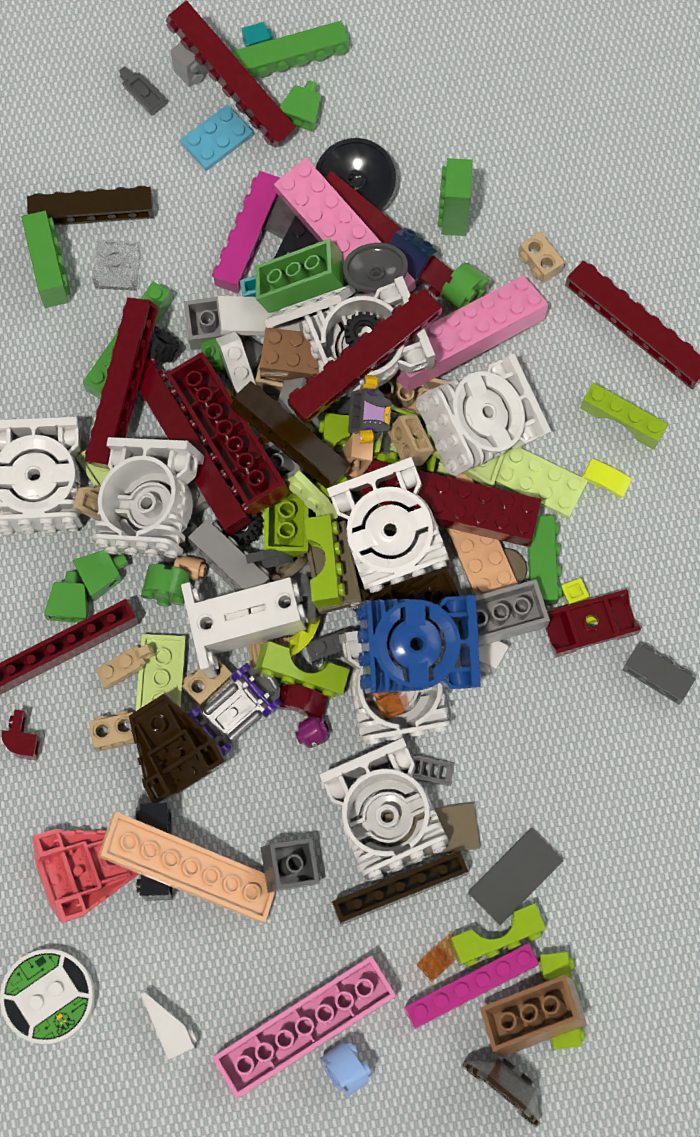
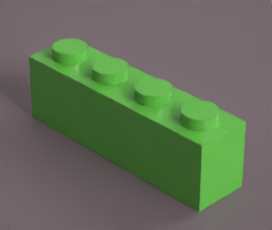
M554 516L537 517L531 546L527 547L529 581L537 580L545 605H556L558 598L562 597L561 585L557 584V577L561 576L560 564H556V556L560 554L559 543H555V536H558L559 527L558 523H554Z

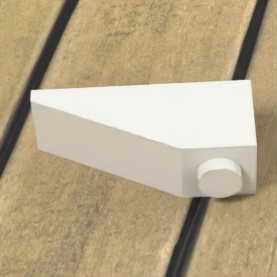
M145 992L142 993L141 997L168 1060H172L195 1049L194 1043L197 1042L193 1030H188L182 1022Z

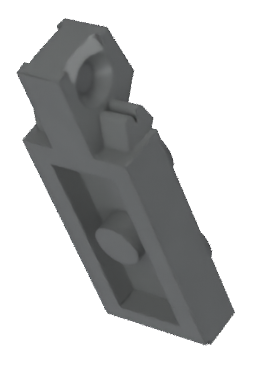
M125 66L119 70V76L123 80L122 85L151 116L166 104V99L140 73L135 72L132 74Z

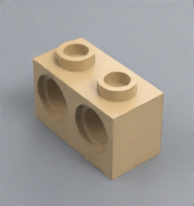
M541 231L522 242L519 246L518 256L520 260L530 267L533 277L539 279L542 284L563 271L565 262ZM536 249L538 252L532 253L529 250ZM546 264L549 265L550 268L545 269L541 265Z
M417 414L399 416L389 431H387L401 461L412 457L415 466H420L434 451Z
M219 660V676L208 678L199 669L195 674L190 673L183 680V690L201 709L232 681L230 677L233 674ZM203 684V691L200 693L194 692L192 690L194 685Z
M120 711L116 713V716L108 718L105 715L94 718V721L89 722L93 747L96 752L134 744L131 727L127 732L119 731L123 723L130 724L129 715L133 712ZM101 728L109 729L105 737L98 736V731Z

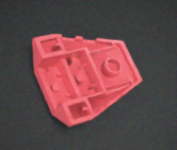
M54 829L32 836L35 865L49 906L61 923L83 917L139 875L137 872L98 857L107 830L62 831V829Z

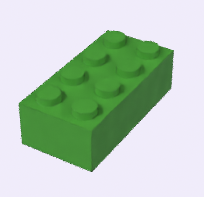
M447 158V165L442 166L438 227H441V235L466 236L471 199L473 164L471 159Z
M46 211L21 216L36 284L44 308L69 303L67 295H71V291L67 282L62 252L57 240L58 235L52 217L48 218Z
M330 238L256 265V300L268 313L344 287L342 252Z

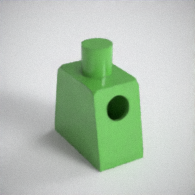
M308 80L305 87L293 86L279 108L295 126L315 133L321 108V94L316 92L318 84Z
M105 550L72 560L93 601L120 583L122 579L118 570L129 565L123 553L111 559Z
M67 571L65 582L53 583L44 612L47 620L79 623L89 618L88 592L85 584L78 583L79 573Z

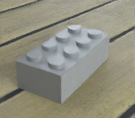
M206 519L188 537L191 550L203 559L236 592L270 583L268 571L262 566L258 568L254 563L247 564L245 555L249 553L246 551L242 553L237 548V542L230 536L226 538L222 534L223 530L217 523L213 522L211 524Z
M536 579L476 596L479 646L547 628L550 622ZM453 619L458 629L459 619Z

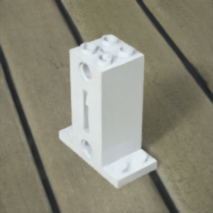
M290 577L205 601L202 594L190 582L181 584L200 670L208 678L217 677L216 670L219 669L217 657L213 656L215 654L297 633L300 630H307L305 623L309 621L306 618V610L300 604L303 601L302 596H300V588H298L297 583L292 582Z

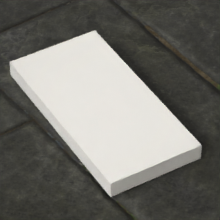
M347 285L279 309L264 321L267 328L339 304L355 293L356 290L351 285Z
M217 297L221 335H227L232 332H236L238 335H265L266 325L264 321L276 311L268 313L256 300V297ZM299 318L270 328L300 331Z

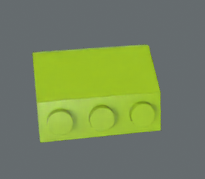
M288 489L289 495L267 507L264 511V550H277L291 557H296L308 553L305 518H308L309 508L302 499Z

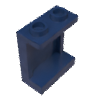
M404 227L395 232L389 244L400 249L407 258V272L415 280L416 288L410 292L411 294L417 290L419 286L417 281L430 258L436 255L437 250L433 248L431 243L419 238L412 229Z

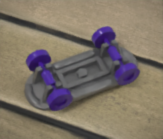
M248 663L244 664L230 677L234 682L203 710L196 707L188 714L216 741L223 756L233 748L231 744L263 715L267 718L283 704L279 699L280 685L275 676L274 678L262 676L261 671L251 669Z

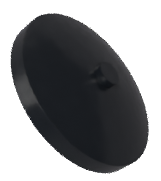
M348 138L338 141L321 155L315 167L324 178L331 171L380 211L387 207L394 195L396 171L393 161L380 145L371 140Z

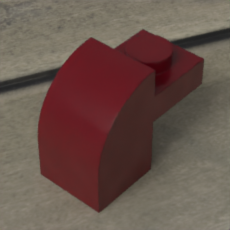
M289 684V686H280L279 699L283 704L278 709L296 711L307 717L318 716L322 718L328 697L313 689Z
M15 709L14 716L11 715L9 719V729L11 731L2 730L3 743L16 757L37 761L41 739L36 734L24 733L27 714L24 710Z

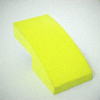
M593 458L590 459L582 475V478L588 480L597 488L603 487L618 498L624 497L632 481V478Z
M581 578L561 585L567 606L589 600L590 596ZM588 617L585 622L586 625L596 623L597 620L593 617Z
M316 617V624L305 623L307 630H300L290 637L288 648L291 657L304 649L312 640L318 628L320 618Z

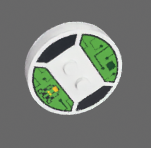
M54 949L37 950L21 957L7 972L0 991L1 1011L10 1029L19 1037L42 1045L58 1044L74 1037L87 1024L95 1003L94 983L86 967L70 954Z

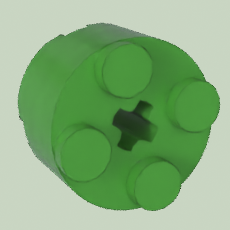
M464 262L451 274L452 280L450 284L448 282L445 283L441 295L460 309L483 297L486 293L483 289L488 285L490 279L473 265Z
M150 564L146 571L141 597L157 600L156 604L168 607L170 603L183 606L185 601L181 584L190 581V574L177 567L172 566V569H165L163 564Z

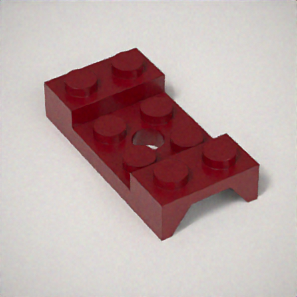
M627 589L547 611L550 622L545 629L555 658L613 639L620 640L634 636L641 631L640 626L634 619ZM588 617H593L597 620L598 624L596 627L591 628L586 625L585 620Z

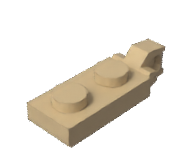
M148 644L140 648L136 646L95 670L103 688L109 689L144 669L145 660L156 654Z

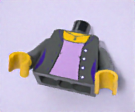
M365 375L366 382L362 386L365 389L351 391L348 433H360V444L373 443L374 440L381 436L382 432L389 431L390 425H393L398 418L396 412H391V401L385 398L384 394L377 388V376Z

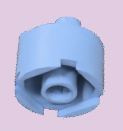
M341 1042L319 1058L320 1063L325 1061L327 1067L324 1070L339 1091L341 1089L346 1091L343 1095L345 1098H348L370 1081L368 1076L372 1073L364 1061L360 1063L357 1059L356 1054L358 1052L351 1042L347 1044Z

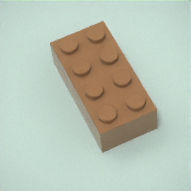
M266 327L259 366L260 376L283 380L304 377L307 380L313 374L318 375L319 365L317 361L319 360H314L309 342L311 340H306L304 333L300 331ZM339 336L337 337L335 343V353L337 358L340 357Z
M566 975L480 1007L492 1051L501 1057L588 1025L574 981Z

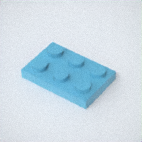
M227 104L181 138L180 143L203 169L208 171L253 137V131Z

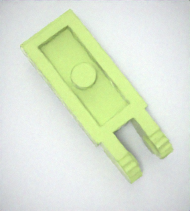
M297 471L286 478L284 482L290 491L302 499L305 505L316 513V516L331 514L334 520L338 518L339 515H337L334 505L301 471Z

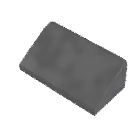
M279 196L264 229L282 239L285 237L295 214Z

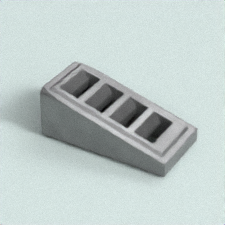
M410 755L415 766L416 763L420 764L419 774H413V778L416 781L451 786L453 763ZM425 765H429L428 776L423 775ZM434 766L438 767L436 778L432 777ZM442 767L447 768L445 780L441 779Z

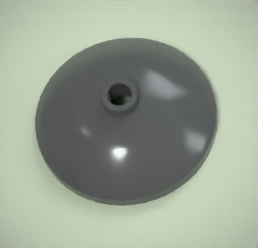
M386 243L362 245L354 249L346 257L343 264L344 277L349 285L367 293H376L378 288L394 283L395 278L403 276L404 279L408 271L407 258L404 253L397 247Z

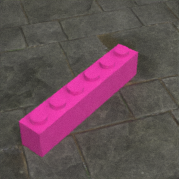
M259 171L258 176L252 179L251 192L249 195L246 194L243 201L244 208L236 216L235 229L230 230L227 239L228 245L226 248L223 247L220 253L221 261L213 269L212 277H214L215 286L237 294L239 293L241 288L240 280L245 279L278 197L275 192L274 183L280 177Z
M526 944L405 1006L404 1010L415 1030L537 967L539 963L530 945Z

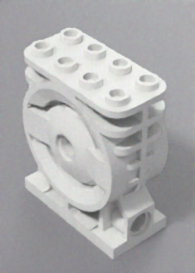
M403 276L395 278L392 284L378 288L374 297L356 296L348 298L335 307L333 305L330 306L328 311L322 312L318 310L316 311L317 315L312 317L309 315L304 316L302 330L306 340H311L309 341L311 345L310 350L314 360H319L317 361L319 373L324 370L323 367L327 362L338 359L335 353V343L341 332L338 325L339 322L342 321L345 328L347 320H351L353 314L356 316L358 312L366 314V311L370 312L371 316L373 314L377 315V319L380 318L381 320L384 318L386 320L392 315L391 312L396 306L400 304L403 306L409 301L410 293ZM360 326L356 330L357 338L365 332L370 333L372 329L368 326ZM425 329L412 338L414 344L407 347L404 344L389 357L384 367L380 364L368 374L377 376V387L389 381L398 370L410 374L425 368V371L434 368L435 353ZM344 331L339 339V354L349 346L345 342ZM365 377L341 397L346 395L350 397L351 391L364 390L365 388L362 386L366 382Z
M515 354L492 363L478 372L432 388L417 398L416 407L422 415L426 429L431 434L436 450L440 453L446 471L454 476L498 457L510 447L517 449L551 432Z
M77 417L0 420V534L11 535L13 532L32 534L34 531L54 533L56 530L76 532L78 528L82 527V513L72 508L78 488H81L80 471L75 457L81 453V440H83ZM46 454H51L59 462L65 461L67 464H56L54 460ZM33 475H40L39 479L35 481L30 480ZM4 488H13L14 491L16 492V494H17L18 496H20L21 498H23V499H25V500H28V501H39V502H26V501H23V500L17 498L16 496H14V495L11 493L10 490H6V489H4Z
M108 437L106 446L111 449L108 467L111 471L103 480L99 490V510L97 515L101 518V521L95 522L94 527L99 533L92 535V541L95 542L96 546L104 548L105 552L110 554H118L119 551L136 556L138 553H144L151 557H157V554H164V556L169 558H177L178 555L183 553L179 543L185 541V536L182 532L187 528L193 508L192 495L187 484L196 477L198 464H203L205 456L188 441ZM156 482H163L168 484L169 486H171V492L164 485ZM121 517H128L131 523L140 530L135 531L129 524V521L127 519L121 520Z
M412 457L327 488L337 515L348 520L346 534L359 576L363 582V587L366 591L370 590V593L380 591L384 588V584L391 582V585L402 582L405 580L404 577L411 574L412 577L425 574V569L433 567L434 570L447 566L446 561L450 560L434 516L427 503L418 495L422 483ZM397 475L401 488L383 487L378 489L379 483L394 478ZM370 486L373 487V491L367 493L357 503L355 502L352 494L353 491L356 492ZM415 487L413 493L409 492L407 489ZM396 501L409 508L417 504L421 507L408 512L397 505L381 506L370 514L366 521L365 529L355 532V527L362 525L367 512L379 503ZM352 510L350 516L343 514ZM393 524L396 526L397 532L394 536L389 537L385 534L384 530L387 525ZM428 527V532L419 535L414 548L400 558L384 559L374 555L372 552L366 555L361 553L364 550L373 548L383 555L393 556L401 554L412 545L416 531Z
M425 619L435 626L434 621L432 619ZM398 624L392 626L387 637V650L390 658L393 657L389 649V639L392 631ZM357 631L339 635L345 662L355 668L351 678V696L355 707L354 714H356L357 719L356 727L359 730V741H363L364 744H374L381 742L380 738L385 737L386 740H396L403 738L402 734L407 733L408 737L425 734L424 730L427 729L429 733L447 730L446 726L450 725V721H447L446 712L448 710L444 704L445 694L442 693L443 686L440 683L419 691L366 694L364 689L360 688V676L363 675V666H359V662L353 660L358 659L359 653H362L361 643H358ZM413 638L410 641V646L413 650L417 651L420 643L416 638ZM393 661L398 668L403 670L404 681L407 682L406 669ZM436 662L428 667L429 678L432 677V669L437 665ZM429 690L427 696L419 697L415 706L402 715H386L377 711L372 705L368 706L366 701L372 700L379 708L385 711L398 712L410 707L416 700L419 692Z
M403 738L320 774L332 804L342 808L344 832L365 880L370 879L371 882L383 878V873L390 870L392 873L405 868L404 864L410 861L414 864L424 860L425 855L430 852L434 854L446 850V845L449 843L429 796L423 786L413 778L416 768ZM388 762H391L393 769L375 770L388 764ZM363 775L353 783L350 789H348L345 781H350L356 777ZM390 789L400 791L405 795L412 792L417 793L406 799L394 792L379 793L367 802L362 818L351 823L352 819L360 815L361 808L367 798L378 791ZM387 812L394 814V819L389 823L382 821V816ZM425 814L424 819L417 821L415 831L411 837L398 846L381 847L372 842L365 845L361 843L371 837L384 844L396 843L409 834L414 818Z

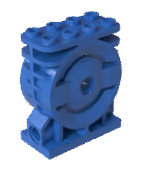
M476 595L445 597L437 604L420 599L365 600L360 603V607H356V619L360 621L361 629L357 631L358 643H361L362 653H359L358 660L359 666H363V675L360 676V688L364 689L366 694L419 691L433 687L438 683L446 689L481 687ZM401 608H403V622L398 624L392 631L389 639V649L395 662L406 669L407 682L404 681L403 670L393 663L387 650V637L392 626L400 619ZM425 612L428 613L429 618L432 619L439 626L443 633L445 641V649L440 662L432 669L431 678H429L428 667L431 666L440 655L441 638L436 627L429 621L425 620ZM453 619H459L458 629ZM413 638H416L420 643L417 651L413 650L410 646V641ZM460 653L462 667L454 668Z

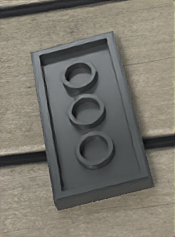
M530 829L482 877L468 894L501 925L564 860Z

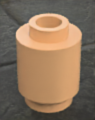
M182 556L177 557L174 562V567L188 572L192 580L200 581L201 577L206 575L207 565L204 564L203 559Z

